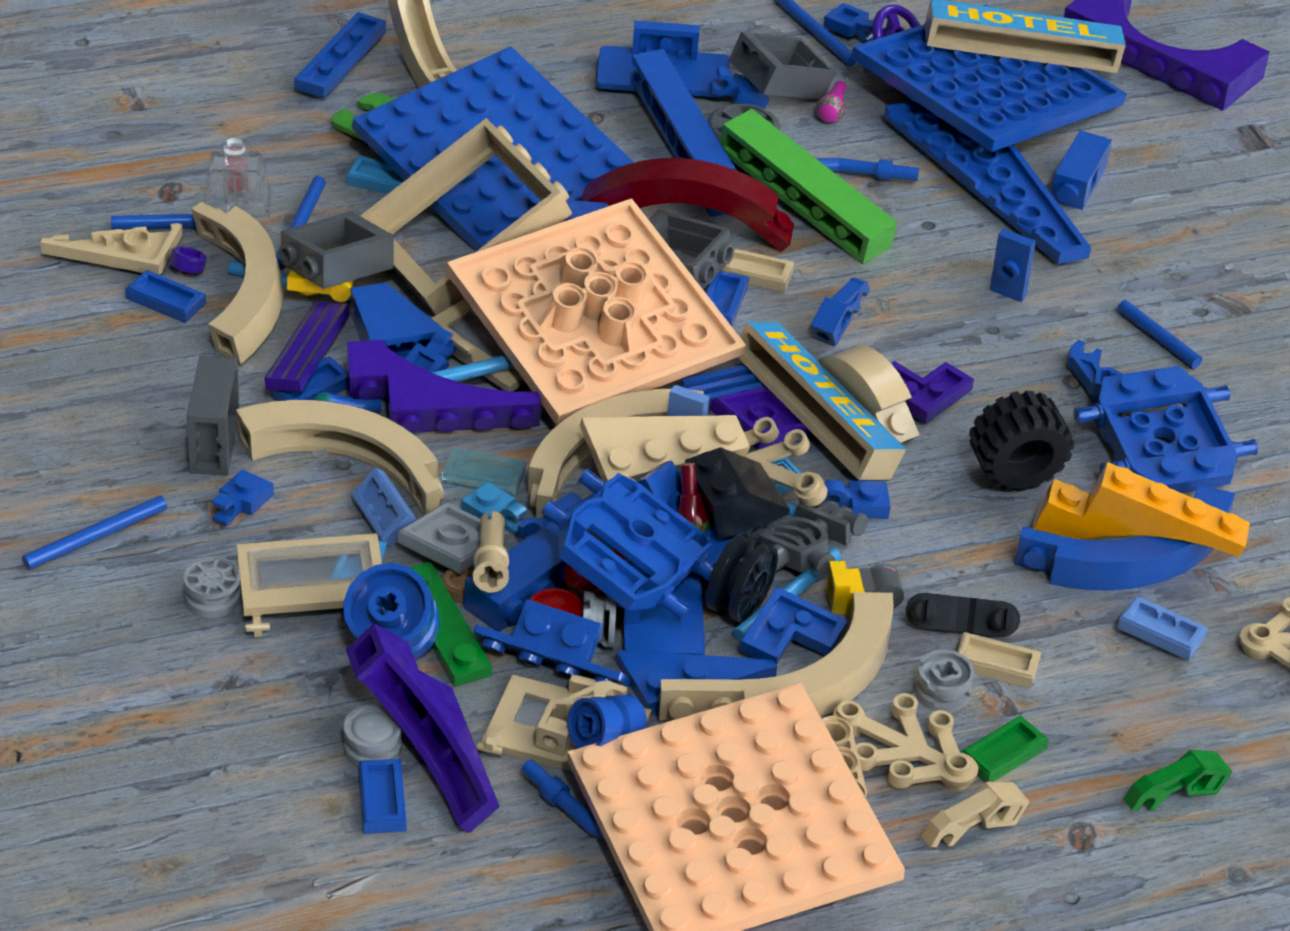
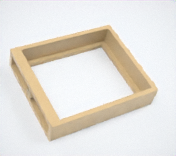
M485 118L360 216L385 231L394 234L494 155L540 202L478 251L559 224L573 213L566 202L570 197L564 187L558 181L552 184L549 181L551 178L545 168L539 162L533 165L530 162L532 158L520 143L516 146L512 144L514 142L512 137L502 125L496 128ZM394 239V264L392 270L434 315L441 313L464 299L448 275L434 283Z

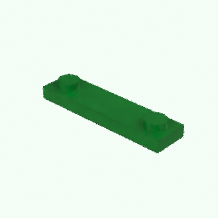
M432 562L410 567L423 577L439 608L440 629L436 641L431 647L453 686L456 687L492 676L491 663Z

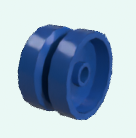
M396 563L375 565L361 572L348 587L343 601L344 619L355 640L375 623L408 641L415 660L423 656L435 643L440 629L439 608L423 577L410 567Z

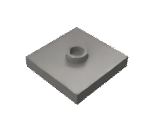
M445 503L399 530L397 543L460 574L474 565V553L480 546V518L449 503ZM504 531V546L507 544V536H508V533L505 532V531Z

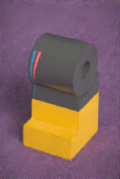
M829 561L826 593L832 613H851L853 592L893 593L894 608L903 602L904 592L898 570L895 566L882 563L871 568L847 569L845 561Z

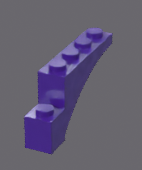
M385 340L347 341V370L350 396L353 399L361 398L363 400H373L378 397L387 398L389 420L404 427L412 434L417 432H452L454 430L474 429L485 431L495 428L524 429L540 426L541 396L538 392H512L463 384L438 376L414 365L387 348Z
M373 623L345 649L355 677L369 688L408 736L436 779L451 808L458 827L470 833L500 806L453 688L418 669L408 641Z

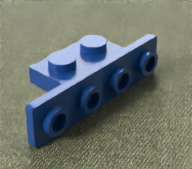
M526 599L512 636L477 624L474 628L473 633L482 641L481 646L489 651L504 654L505 649L519 653L518 659L530 665L540 667L542 661L555 665L557 673L571 678L572 674L578 676L581 674L593 678L596 682L611 681L629 689L631 682L625 674L591 663L604 629L601 623Z

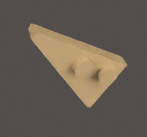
M170 224L171 231L155 233L148 232L146 226L135 227L130 230L91 232L92 239L69 241L68 234L42 238L40 241L41 253L141 273L148 270L161 275L170 259L172 249L178 245L183 236L182 224Z

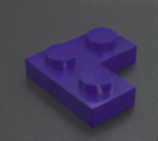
M896 361L891 363L903 379L912 398L906 400L910 413L925 423L973 389L974 379L947 362H944L923 378Z

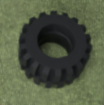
M1026 390L1023 394H1019L1017 391L1010 393V396L1006 398L1002 396L996 399V403L993 405H987L983 409L984 413L977 416L973 421L975 426L970 428L969 435L971 439L969 442L988 481L990 480L993 486L996 488L1002 487L1004 491L1009 492L1014 488L1017 492L1025 491L1029 487L1034 489L1039 487L1042 482L1052 480L1054 474L1060 473L1065 468L1064 462L1071 459L1072 453L1070 450L1074 449V441L1068 426L1051 398L1048 399L1041 392L1035 395L1033 391Z

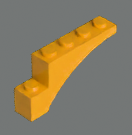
M1107 462L1090 493L1080 490L1074 485L1053 479L1037 508L1032 529L1083 540L1129 535L1164 537L1212 547L1240 557L1246 547L1250 522L1241 519L1235 514L1210 506L1200 499L1192 498L1170 489L1162 483H1156L1135 474L1127 468Z

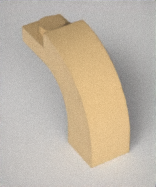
M854 345L817 360L900 443L920 435L906 404V400L912 398L894 366L878 351L865 345Z

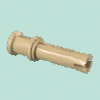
M491 511L492 519L490 520L488 512L482 515L480 519V546L474 553L475 568L473 570V581L480 590L488 593L502 590L509 580V554L506 548H504L505 519L503 515L496 511Z

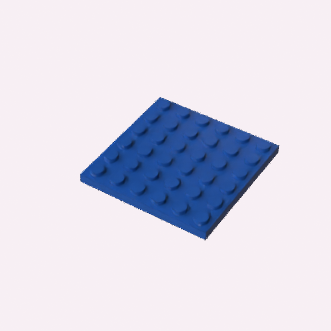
M925 24L853 46L851 58L861 64L865 70L874 73L883 79L887 85L898 89L907 95L911 101L919 103L931 111L935 117L943 119L955 127L959 133L967 135L979 143L983 149L991 152L1124 105L1127 93L1089 69L927 46L924 30Z
M511 46L353 118L352 129L404 181L485 118L496 128L502 125L514 141L512 144L516 146L520 143L532 158L530 162L533 165L539 162L548 172L551 178L549 181L552 184L558 181L564 187L570 197L567 200L581 201L584 188L589 183L613 169L634 163ZM494 155L430 206L475 251H478L537 205L540 200Z

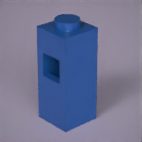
M1082 130L1078 132L1055 172L1051 194L1058 203L1083 210L1107 167L1112 139Z

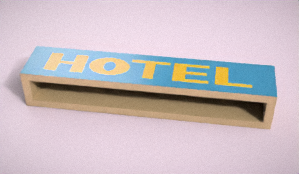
M930 0L924 25L927 46L1118 73L1126 46L1122 27L1118 25L945 0Z
M746 322L740 338L746 344L744 354L738 358L858 480H891L906 448L779 322Z

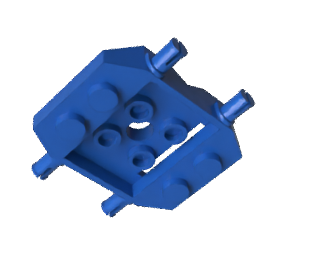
M1179 366L1103 377L1097 403L1094 406L1074 408L1073 412L1074 420H1076L1077 424L1095 421L1103 440L1113 448L1115 462L1109 463L1127 468L1135 474L1156 483H1162L1178 492L1196 490L1198 484L1207 487L1229 485L1233 477L1237 458L1258 454V443H1256L1255 439L1241 442L1230 440L1212 402L1228 401L1230 399V389H1228V386L1203 387L1202 383ZM1180 403L1183 405V407L1170 406L1166 410L1150 413L1136 411L1131 416L1118 417L1117 413ZM1155 437L1167 438L1171 443H1164ZM1106 463L1100 464V474L1104 469Z
M590 469L585 470L578 482L596 494L593 499L586 500L570 514L554 503L553 500H550L541 511V514H544L557 524L561 530L559 534L558 557L571 566L577 574L588 579L602 590L608 598L616 601L626 610L655 608L658 605L659 607L663 606L681 621L691 607L673 595L672 592L691 572L700 574L707 581L710 580L714 565L707 561L709 557L707 551L712 545L708 537L637 481L617 473L612 479L604 482L591 472ZM587 530L593 531L597 535V539L589 534ZM616 549L618 552H620L622 555L628 558L629 564L611 550ZM642 574H648V575H650L651 577H650L649 579H647V578H646L644 575H642Z

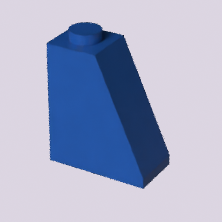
M387 283L351 288V317L360 341L385 340L387 348L405 359L416 343L426 347L434 333L441 327Z

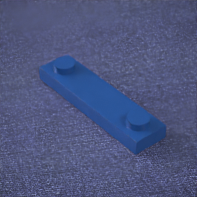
M357 12L294 78L295 90L308 93L311 96L325 98L385 34L386 20Z

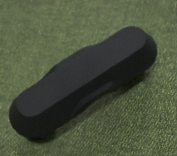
M918 593L912 596L906 605V616L909 622L916 627L924 629L1005 637L1013 634L1020 624V614L1017 608L1005 601Z

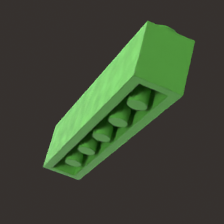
M750 109L723 124L720 144L729 159L757 181L778 194V198L860 263L865 264L892 247L898 222L755 110Z

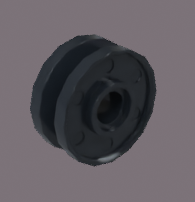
M742 533L734 536L725 546L711 573L706 593L707 607L719 613L728 610L730 618L740 623L757 611L767 597L774 580L778 564L777 548L765 543L756 547L754 538Z

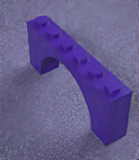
M1074 0L1065 7L1064 18L1121 26L1126 45L1121 63L1222 111L1264 78L1270 51L1244 39L1218 49H1181L1154 41L1136 30L1126 18L1129 15L1132 0Z

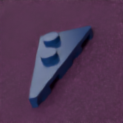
M628 650L616 652L618 668L630 680V687L643 707L652 709L651 714L659 712L661 679L744 680L776 677L777 665L773 659Z

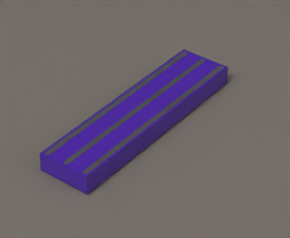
M314 302L265 376L266 389L301 392L349 317L348 304Z

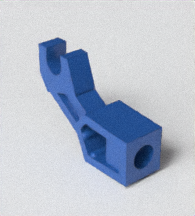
M853 277L831 299L825 297L810 325L814 339L835 347L837 346L851 321L853 311L858 312L861 308L860 299L862 295L867 297L870 291L867 281Z
M1078 339L1069 349L1068 368L1072 369L1091 395V402L1096 404L1103 377L1123 373L1111 367L1101 368L1099 363L1102 350L1096 348L1093 353H1084L1085 342Z

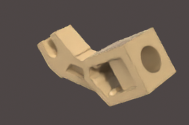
M611 681L594 682V685L561 700H550L537 726L535 746L565 756L573 743L568 732L567 719L574 702L581 698H604L611 695L627 694L628 687Z
M985 782L973 796L944 811L942 810L933 817L921 837L930 848L937 847L941 839L947 846H954L970 827L979 822H982L987 829L1016 825L1030 801L1014 782Z

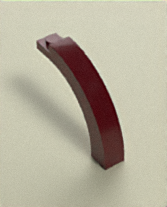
M658 158L621 166L603 174L585 186L581 201L607 203L609 206L632 198L639 208L665 203L694 204L712 208L745 223L780 252L791 244L794 223L789 216L776 209L779 195L770 188L732 168L696 159Z

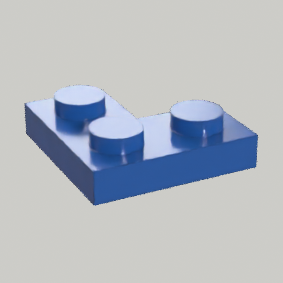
M776 587L742 639L740 651L757 659H773L777 665L792 640L826 656L834 649L841 638L848 620Z

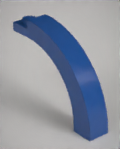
M1198 484L1193 498L1200 499L1210 506L1231 513L1235 493ZM1023 527L1015 565L1051 573L1050 584L1083 590H1125L1153 585L1176 577L1200 563L1214 548L1188 541L1154 536H1137L1109 541L1083 540Z

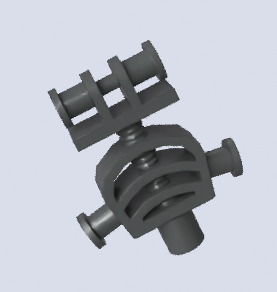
M832 500L822 502L814 507L804 506L800 503L797 505V517L786 516L773 521L766 529L757 526L746 530L745 535L754 538L755 543H765L777 548L778 564L776 571L783 566H787L803 573L814 567L816 573L824 576L828 574L829 561H835V557L829 553L828 538L847 546L851 543V534L855 536L863 534L868 524V518L862 513L854 515L849 507L841 506L839 508L838 503Z

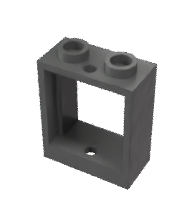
M741 32L729 58V61L763 95L819 100L822 96L826 95L836 73L802 38Z
M660 209L648 219L668 246L699 254L692 263L680 261L702 289L710 284L714 277L734 257V246L731 240L730 228Z
M350 211L281 231L279 255L282 265L325 289L392 269L394 264V235Z
M199 356L186 415L190 474L228 476L237 432L236 409H239L237 358Z

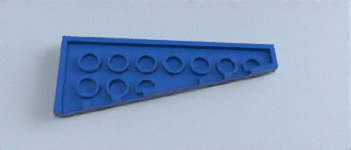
M910 101L885 106L884 118L1021 234L1036 240L1035 245L1057 264L1089 258L1091 246L1014 144L991 152L983 149L979 143L967 135L959 133L955 127L943 119L935 117L931 111L919 103Z

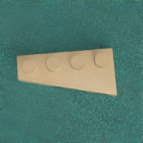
M736 415L582 417L579 425L601 479L604 482L612 479L617 473L638 482V480L666 461H673L679 472L680 465L685 464L686 459L719 447L742 456L747 455L750 448Z

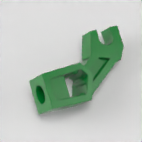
M1190 749L1177 762L1148 775L1145 774L1134 782L1123 800L1131 810H1139L1142 803H1144L1149 811H1154L1171 793L1182 788L1188 795H1216L1233 771L1217 752Z

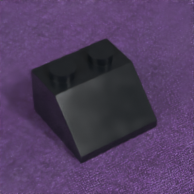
M721 447L685 460V463H695L697 489L701 493L702 501L708 512L710 527L718 540L790 515L788 505L761 463Z

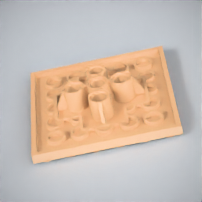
M632 198L447 262V275L532 392L539 393L541 404L556 425L575 412L596 402L625 393L655 389L740 357L745 352L746 344Z
M802 683L628 733L602 746H596L597 743L568 751L570 768L649 931H742L904 880L905 868Z

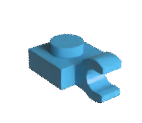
M486 482L461 500V510L480 519L486 512H488L489 520L492 519L491 511L499 512L505 519L504 528L513 535H518V525L521 522L519 518L527 513V508L516 502V498L490 482Z

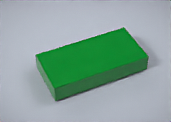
M1019 715L963 749L961 753L969 755L976 761L978 765L977 776L983 782H994L1046 750L1049 739Z

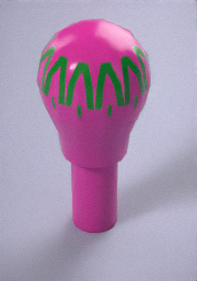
M843 81L835 82L832 90L822 96L816 104V114L825 123H836L842 119L845 113L843 96L847 86Z

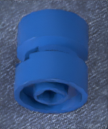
M631 694L611 695L604 698H581L574 702L569 711L567 719L568 732L571 741L577 748L597 743L596 746H602L619 736L647 728V716L641 702Z

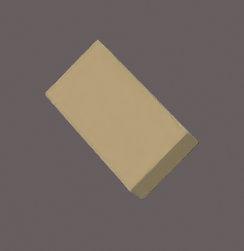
M734 249V257L731 262L721 270L749 277V285L785 293L793 274L794 262Z
M966 632L962 636L957 651L972 663L975 670L974 674L1030 689L1032 688L1042 653Z

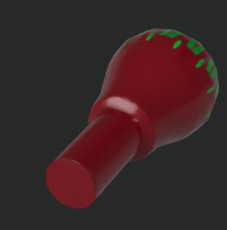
M695 463L681 464L682 494L680 495L677 512L706 534L709 529L710 519L702 501L701 493L697 489Z

